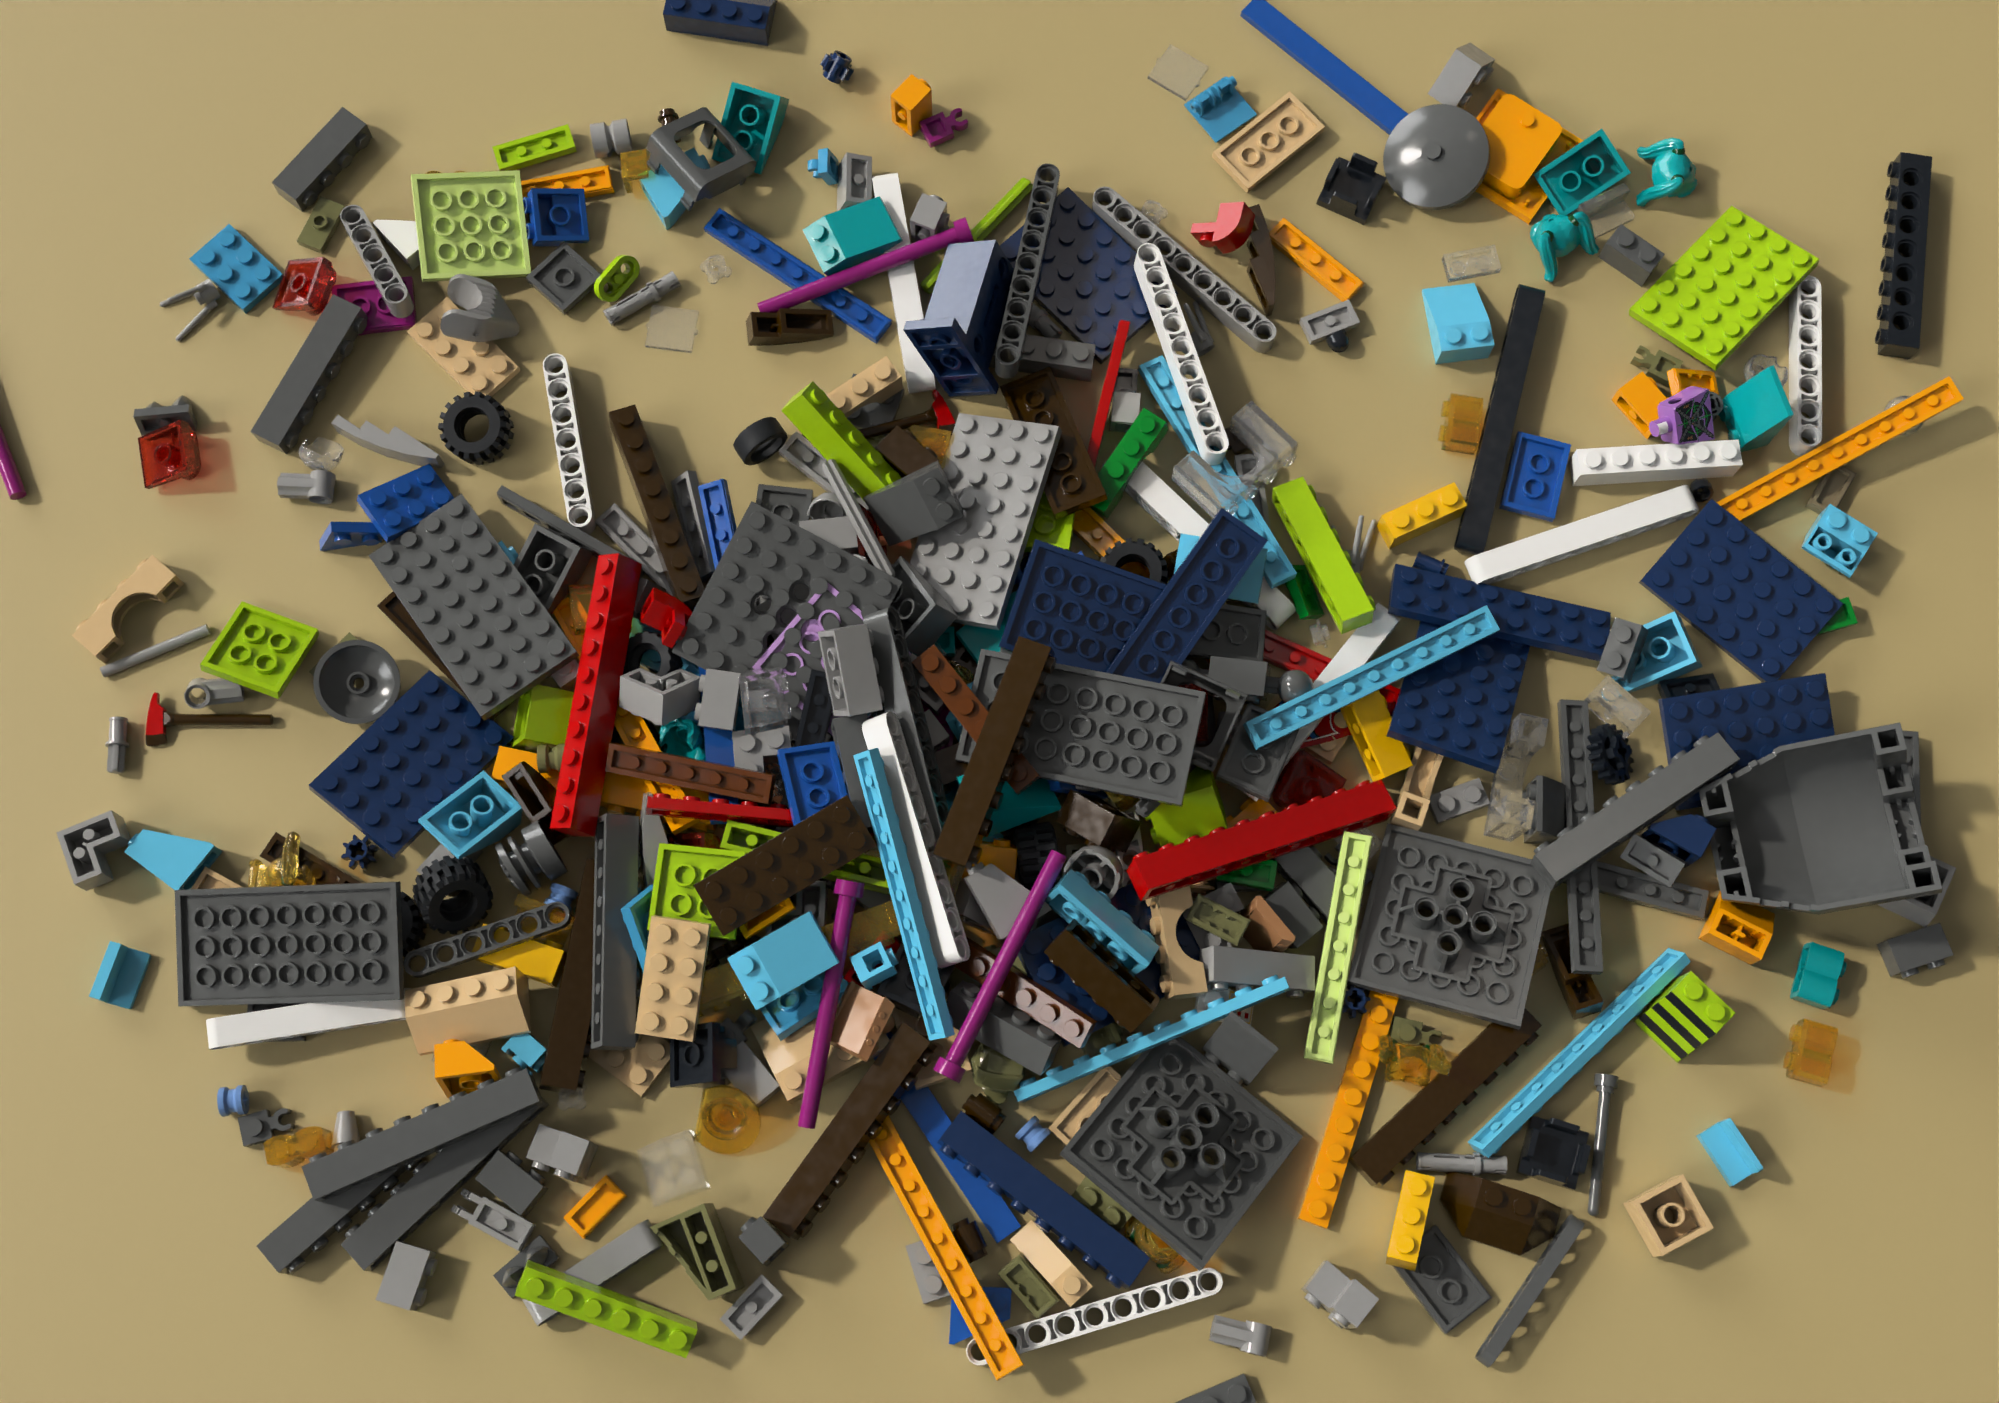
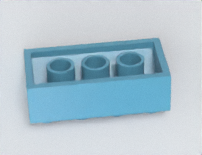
M1070 869L1049 892L1045 900L1066 922L1070 923L1073 919L1079 922L1134 975L1150 964L1159 949V946L1155 943V938L1148 931L1140 930L1132 923L1133 919L1123 910H1117L1111 904L1110 898L1105 893L1092 888L1089 885V880L1078 871L1074 872Z

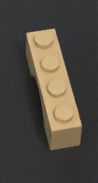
M885 356L826 396L848 418L861 407L875 402L882 403L903 389L902 376L888 357Z
M151 555L137 566L136 571L128 579L123 580L117 586L116 591L108 599L103 600L97 606L96 611L89 619L82 621L77 626L76 632L72 636L95 657L106 664L125 645L121 634V625L127 612L135 605L145 601L166 603L185 583L155 556Z
M1415 746L1411 757L1413 766L1407 769L1395 805L1397 809L1393 812L1389 824L1419 831L1423 825L1431 801L1430 796L1433 784L1444 756Z
M1190 886L1147 899L1146 904L1150 906L1152 915L1150 930L1152 935H1155L1156 944L1159 946L1155 954V960L1160 964L1161 976L1159 978V985L1162 993L1165 994V1000L1199 997L1208 992L1203 962L1194 960L1186 955L1176 938V925L1180 915L1193 906Z

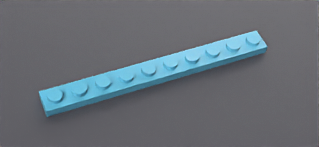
M1163 355L1139 365L1138 372L1221 508L1268 540L1263 547L1268 549L1263 576L1270 588L1273 589L1294 579L1297 572L1226 457L1218 465H1208L1202 460L1168 363ZM1209 446L1213 451H1220L1216 446Z
M1483 606L1245 722L1243 726L1257 750L1498 632L1500 628L1488 606Z
M879 748L870 749L853 755L929 1041L955 1035L953 1019L947 1007L945 990L941 984L937 960L934 957L930 943V933L922 913V903L918 898L914 883L915 877L907 857V847L903 842L899 827V817L895 812L892 791L884 771V761L880 756Z
M1667 948L1468 1141L1472 1149L1480 1152V1154L1487 1158L1497 1153L1501 1149L1502 1144L1513 1134L1519 1132L1523 1124L1532 1115L1538 1113L1553 1095L1562 1090L1563 1085L1570 1078L1578 1074L1594 1055L1599 1054L1603 1050L1604 1045L1614 1036L1621 1033L1624 1026L1633 1017L1639 1015L1654 997L1662 993L1664 987L1672 979L1678 977L1683 972V969L1691 962L1687 955L1683 952Z
M1278 975L1271 976L1261 981L1263 986L1254 990L1251 989V986L1240 989L1234 993L1235 998L1226 1002L1224 998L1214 1000L1207 1004L1209 1009L1200 1013L1196 1009L1180 1015L1181 1021L1173 1024L1169 1020L1155 1025L1153 1027L1154 1032L1144 1036L1143 1032H1139L1127 1037L1128 1043L1117 1047L1116 1043L1099 1049L1101 1054L1090 1058L1089 1054L1073 1060L1074 1066L1063 1070L1062 1066H1058L1046 1072L1047 1077L1036 1081L1035 1077L1019 1083L1020 1088L1014 1090V1094L1018 1102H1026L1227 1017L1231 1011L1234 1013L1240 1012L1291 989L1285 977L1279 979Z

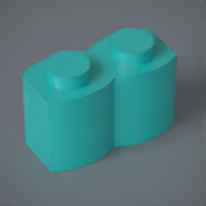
M1814 942L1804 944L1798 962L1797 973L1792 984L1790 998L1820 1009H1827L1834 1005L1840 993V990L1837 988L1838 978L1844 975L1847 967V962L1844 961L1845 953Z

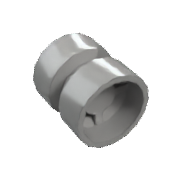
M627 119L613 120L609 126L605 122L590 124L591 139L596 159L611 157L612 152H616L618 155L633 153Z

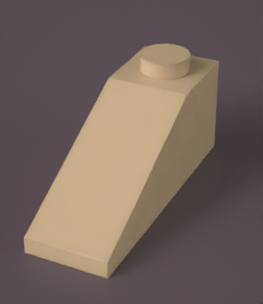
M1032 1220L1010 1239L1013 1245L1023 1253L1069 1308L1093 1287Z

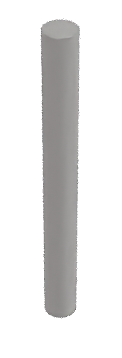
M205 624L100 667V671L103 677L106 678L211 634L208 625Z

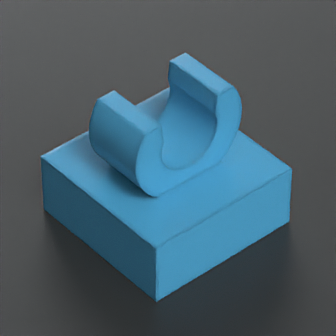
M828 148L818 149V159L808 161V171H813V177L822 178L827 185L838 184V159Z

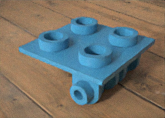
M1233 76L1222 78L1184 104L1185 108L1215 143L1257 116V113L1235 89L1237 81Z

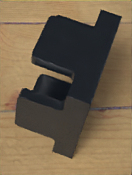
M1354 152L1350 161L1338 157V159H1335L1327 175L1316 204L1364 225L1385 184L1386 177L1375 172L1378 164L1376 161Z
M902 941L895 954L899 961V964L895 965L897 974L883 980L877 990V994L882 997L886 996L895 1005V1008L918 1018L919 1014L922 1015ZM955 964L945 968L937 967L945 994L950 986L949 980L955 969Z
M717 1022L697 1024L695 1041L670 1039L671 1088L725 1086V1079H721V1068H737V1041L721 1037L720 1033H725V1026H720V1023Z
M1532 1115L1528 1122L1516 1173L1572 1191L1575 1190L1579 1175L1585 1173L1591 1145L1587 1144L1589 1133L1579 1130L1580 1126L1555 1118L1543 1119Z

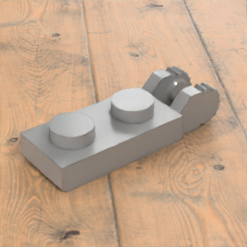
M463 1188L460 1194L465 1199L478 1204L475 1212L471 1214L459 1205H453L450 1211L468 1220L470 1225L521 1252L536 1224L484 1196L480 1197Z

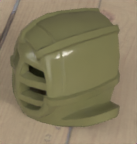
M981 1043L970 1059L974 1083L982 1087L986 1097L996 1105L1003 1104L1007 1099L1008 1092L1016 1090L1020 1080L1025 1076L1026 1067Z

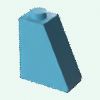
M694 147L684 152L696 166L710 169L703 154L699 156ZM660 165L657 174L649 170L638 176L643 192L666 230L672 228L686 210L680 201L684 195V189Z
M143 829L130 839L128 848L124 852L172 889L185 890L192 888L204 867L210 868L223 851L210 842Z

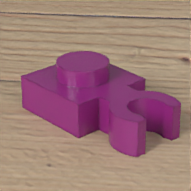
M961 108L954 109L948 117H945L943 112H940L919 122V128L930 148L953 139V130L963 131L968 128L967 119L961 122L956 121L957 118L962 116Z

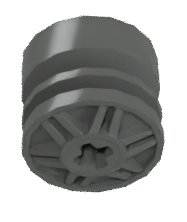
M538 821L521 830L525 841L522 845H519L511 836L507 838L512 848L510 852L507 851L501 842L495 845L500 866L511 884L519 889L524 897L532 893L527 884L528 880H531L537 889L542 888L538 874L543 872L549 880L553 881L568 872L556 848Z

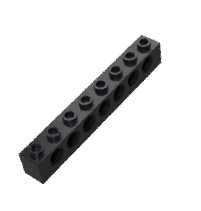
M1900 152L1897 158L1890 162L1887 169L1890 185L1885 195V200L1888 201V209L1884 215V224H1887V229L1882 240L1885 256L1882 258L1880 271L1883 272V280L1878 291L1879 296H1882L1877 311V320H1880V326L1875 336V344H1878L1877 355L1910 359L1920 348L1932 168L1931 156ZM1894 324L1898 325L1900 329H1897Z

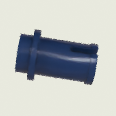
M1418 552L1412 568L1445 575L1449 564L1445 563V559L1440 561Z

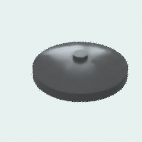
M1448 104L1425 106L1405 116L1392 130L1384 149V172L1393 191L1407 204L1424 210L1447 209L1465 201L1479 188L1489 168L1490 145L1479 121L1466 110Z

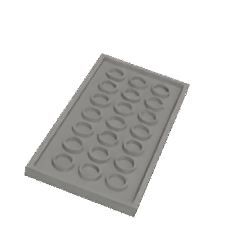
M959 413L941 467L963 508V517L937 530L920 535L910 564L946 599L958 615L952 623L1000 630L1062 433L1059 426Z

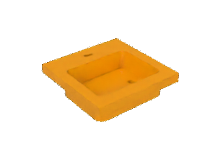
M1498 88L1476 117L1483 127L1490 145L1489 168L1476 192L1527 224H1530L1548 198L1533 174L1583 140L1565 130L1557 121L1520 98L1507 94Z

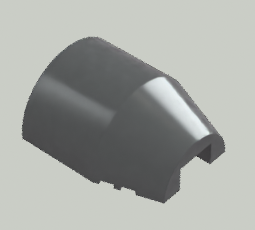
M1900 722L1782 745L1775 748L1767 756L1757 761L1749 762L1748 766L1733 774L1729 773L1699 789L1704 817L1710 821L1711 826L1716 828L1710 844L1723 901L1821 915L1942 893L1937 865L1935 861H1931L1928 846L1925 845L1913 798V786L1907 767V747Z

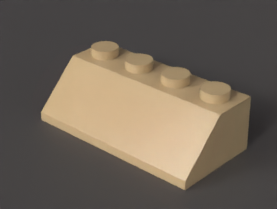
M515 966L405 990V1018L418 1054L420 1056L434 1053L435 1044H443L444 1041L449 1039L465 1041L469 1045L531 1033L528 977Z

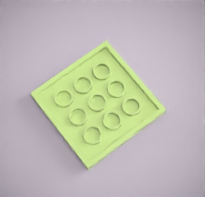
M520 170L411 174L422 282L450 281L457 274H465L480 279L526 277L531 273Z

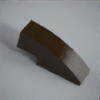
M779 308L777 313L750 312L746 320L748 346L802 343L829 338L834 335L831 310Z
M525 761L520 762L502 775V778L530 822L538 821L553 845L570 837L568 834L550 829L556 789L548 780Z
M1569 923L1543 931L1541 935L1553 972L1573 1019L1577 1020L1601 1012L1604 1001L1591 977L1592 974L1571 973Z

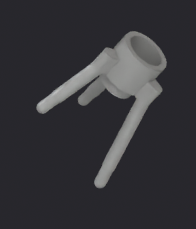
M209 278L194 288L160 302V306L165 307L194 295L200 306L204 303L207 305L176 337V341H181L212 309L218 306L215 300L221 296Z
M1194 301L1193 306L1199 324L1189 305L1185 303L1183 305L1195 330L1190 335L1198 357L1215 347L1213 344L1214 340L1209 334L1198 302ZM1167 328L1169 331L1176 332L1173 328Z
M1360 515L1358 519L1353 549L1346 550L1351 558V567L1354 573L1358 572L1359 574L1360 571H1363L1364 560L1377 523L1376 520L1371 521L1361 552H1358L1364 522L1363 515Z

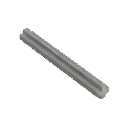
M830 459L824 462L822 469L874 567L895 577L892 565L836 460Z

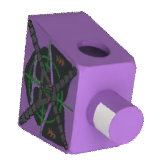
M1690 386L1667 398L1657 406L1659 419L1649 423L1650 433L1654 437L1661 436L1663 441L1673 444H1687L1715 439L1709 389Z

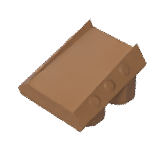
M1261 895L1256 896L1239 914L1251 920L1243 937L1254 950L1283 953L1296 941L1293 933Z
M851 981L848 983L837 1005L830 1045L867 1062L869 1057L873 1056L879 1049L878 1040L881 1034L890 1032L895 1025V1019L892 1015L895 1005L886 996L882 997Z

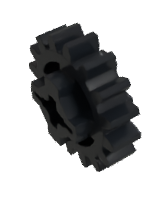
M1609 723L1591 729L1592 735L1587 737L1591 745L1586 746V748L1591 752L1588 760H1590L1591 764L1594 763L1592 770L1598 771V779H1604L1606 785H1616L1629 780V774L1634 771L1630 766L1631 763H1634V759L1630 757L1633 750L1630 745H1627L1628 738L1624 739L1622 737V729L1617 730L1615 724L1610 725Z

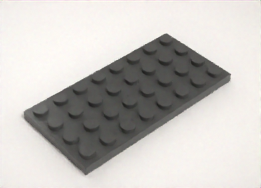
M462 493L419 521V524L395 540L386 543L368 555L484 721L579 657L575 648Z
M981 649L971 691L989 712L1011 654ZM1056 663L1052 674L1047 673L1044 681L1046 690L1042 700L1036 701L1033 709L1036 712L1033 724L1030 728L1026 727L1022 737L1025 739V743L1021 753L1041 776L1040 778L1182 807L1206 700V692ZM964 727L962 728L955 760L969 763L976 742Z
M400 881L175 890L178 1007L404 999Z

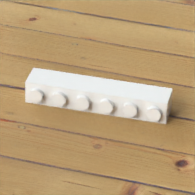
M1739 439L1687 444L1672 443L1577 449L1569 460L1572 486L1733 477L1743 465Z

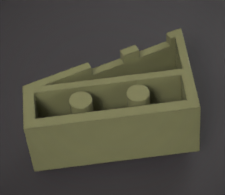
M703 1203L650 1227L666 1244L670 1253L683 1265L686 1273L708 1300L719 1299L745 1287L713 1203Z

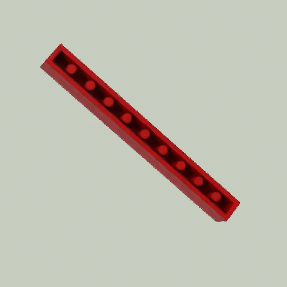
M620 553L598 556L550 829L573 837L595 836L606 774L605 767L608 748L612 740L620 693V676L623 675L642 567L641 563Z
M1382 779L1374 782L1366 780L1349 790L1346 788L1338 789L1331 796L1324 798L1321 795L1316 796L1303 805L1294 803L1278 813L1269 811L1253 821L1244 819L1228 829L1219 827L1203 837L1194 835L1178 845H1174V843L1166 844L1158 851L1150 854L1148 851L1141 852L1133 857L1127 873L1140 901H1144L1342 836L1344 831L1354 832L1387 821L1397 808Z

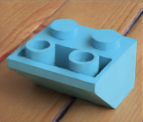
M1829 504L1816 518L1806 534L1801 548L1850 578L1878 533L1832 504Z

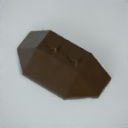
M1447 1172L1439 1199L1462 1237L1518 1256L1554 1237L1561 1212L1560 1207L1541 1197L1483 1178L1455 1172Z

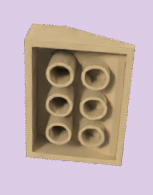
M817 1017L782 1041H780L766 1019L751 1026L762 1052L790 1104L803 1098ZM881 1034L878 1040L879 1049L873 1056L869 1057L867 1062L880 1055L890 1041L886 1034ZM830 1045L823 1086L867 1062Z

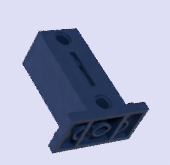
M996 240L948 244L925 318L906 321L903 329L949 397L997 394L999 384L989 370V365L1002 326L1014 268Z

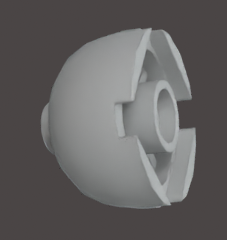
M1100 846L1082 847L1069 858L1064 867L1065 874L1070 869L1074 872L1082 873L1089 880V885L1092 888L1105 893L1110 899L1118 891L1123 879V868L1118 857L1113 851Z

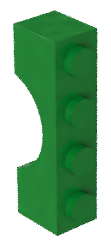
M1146 408L1142 409L1098 473L1108 500L1090 506L1092 510L1108 519L1123 497L1125 488L1138 466L1150 453L1155 451L1168 432L1166 421Z

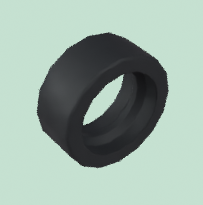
M766 417L744 429L735 439L733 446L744 464L750 466L761 463L773 456L785 444L788 437L776 418Z

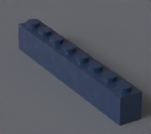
M960 1111L939 1139L938 1143L942 1146L940 1148L942 1153L952 1160L957 1157L965 1163L963 1168L975 1178H978L979 1175L989 1182L987 1187L1000 1197L1004 1194L1012 1200L1010 1205L1023 1215L1028 1212L1036 1219L1034 1224L1046 1233H1049L1051 1230L1059 1236L1058 1242L1070 1252L1074 1249L1083 1255L1081 1260L1093 1270L1100 1268L1107 1274L1105 1279L1116 1288L1120 1289L1123 1286L1126 1289L1130 1287L1151 1258L962 1111Z

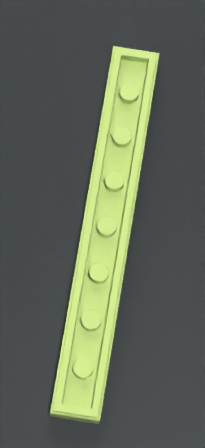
M1347 831L1343 832L1304 1059L1333 1064L1372 836Z

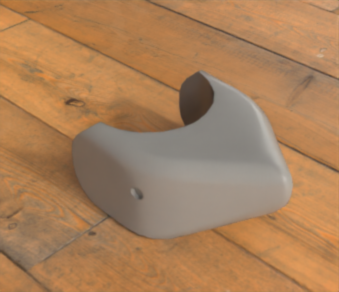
M457 274L450 279L447 294L454 304L462 306L466 311L452 309L443 314L440 329L445 336L470 342H486L517 336L520 330L519 324L492 283L465 274Z

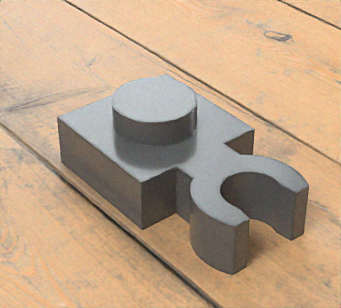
M287 1108L279 1109L272 1117L270 1110L267 1109L238 1117L243 1146L249 1147L276 1139L274 1130L283 1132L293 1130L295 1128L294 1124L282 1125L281 1123L282 1117L291 1114V1110Z

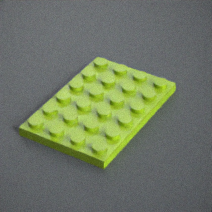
M1731 206L1629 309V316L1716 371L1818 266L1819 258Z

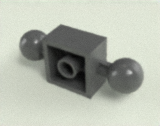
M1211 656L1209 669H1200L1194 660L1187 657L1181 664L1248 694L1246 704L1260 705V700L1267 701L1268 693L1278 694L1281 700L1286 703L1314 688L1310 676L1301 670H1290L1281 677H1271V667L1268 662ZM1183 682L1177 685V687L1195 689L1197 685ZM1208 691L1215 700L1225 701L1221 696Z

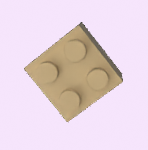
M1684 1174L1673 1176L1623 1203L1653 1257L1663 1256L1714 1228Z

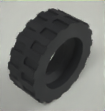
M639 632L634 637L629 638L623 675L640 668L643 653L651 649L657 651L661 656L660 670L656 674L660 677L683 667V662L680 656L672 652L673 648L662 644L660 633Z

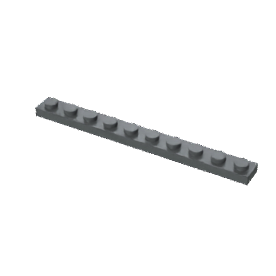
M1560 699L1557 707L1561 783L1565 784V829L1568 826L1575 828L1581 824L1580 819L1590 811H1594L1592 764L1588 760L1591 752L1586 748V746L1590 745L1587 738L1590 735L1588 701ZM1596 860L1567 880L1571 973L1600 975L1603 973L1598 868Z

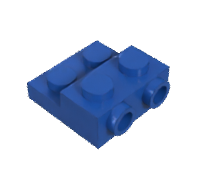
M531 188L527 197L523 198L524 213H529L530 223L526 224L527 239H532V247L559 246L563 242H589L584 189Z

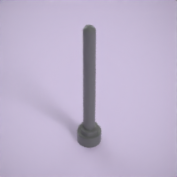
M1596 1073L1594 1078V1086L1597 1087L1596 1092H1599L1587 1209L1591 1216H1597L1600 1211L1611 1094H1614V1089H1618L1619 1079L1615 1075Z

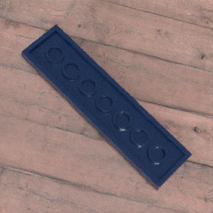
M1220 508L1105 673L1160 683L1170 661L1173 660L1179 664L1183 663L1268 540L1229 512Z
M1395 564L1393 569L1388 614L1444 626L1487 605L1500 628L1498 632L1490 635V637L1595 661H1600L1610 633L1611 612L1483 583L1476 584L1474 581Z

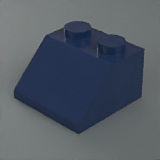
M1688 814L1652 823L1639 834L1686 861L1687 863L1683 867L1686 868L1702 857L1716 828L1711 826L1710 821L1705 817Z

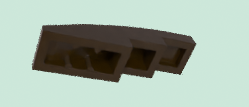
M1257 204L1249 207L1255 214L1252 233L1247 241V247L1252 257L1249 260L1247 273L1267 317L1272 315L1275 304L1276 275L1269 230L1260 205Z

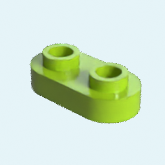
M628 255L617 256L595 281L594 292L596 296L606 302L618 300L638 277L640 272L638 261ZM622 264L625 265V271L623 273L621 272ZM606 283L609 286L607 292L604 291V285Z

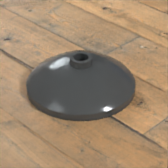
M349 640L330 648L321 657L314 672L313 686L319 704L330 716L349 724H365L379 719L396 702L400 692L401 679L395 660L385 649L369 641ZM357 679L364 680V686L360 689L354 687V682Z

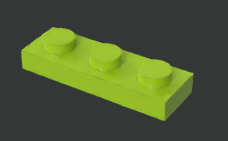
M568 124L492 147L500 171H513L577 152Z

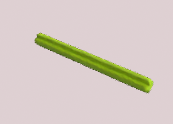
M1021 178L971 230L974 241H983L1032 191L1033 185L1030 180ZM943 260L920 284L928 294L933 293Z

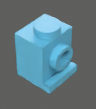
M881 941L849 957L860 982L868 990L873 989L872 986L897 974L895 965L899 964V961L893 949H886ZM877 964H883L882 966L875 969V966Z
M530 1033L512 1036L501 1048L510 1056L515 1053L512 1059L523 1069L529 1066L537 1073L543 1069L547 1048Z

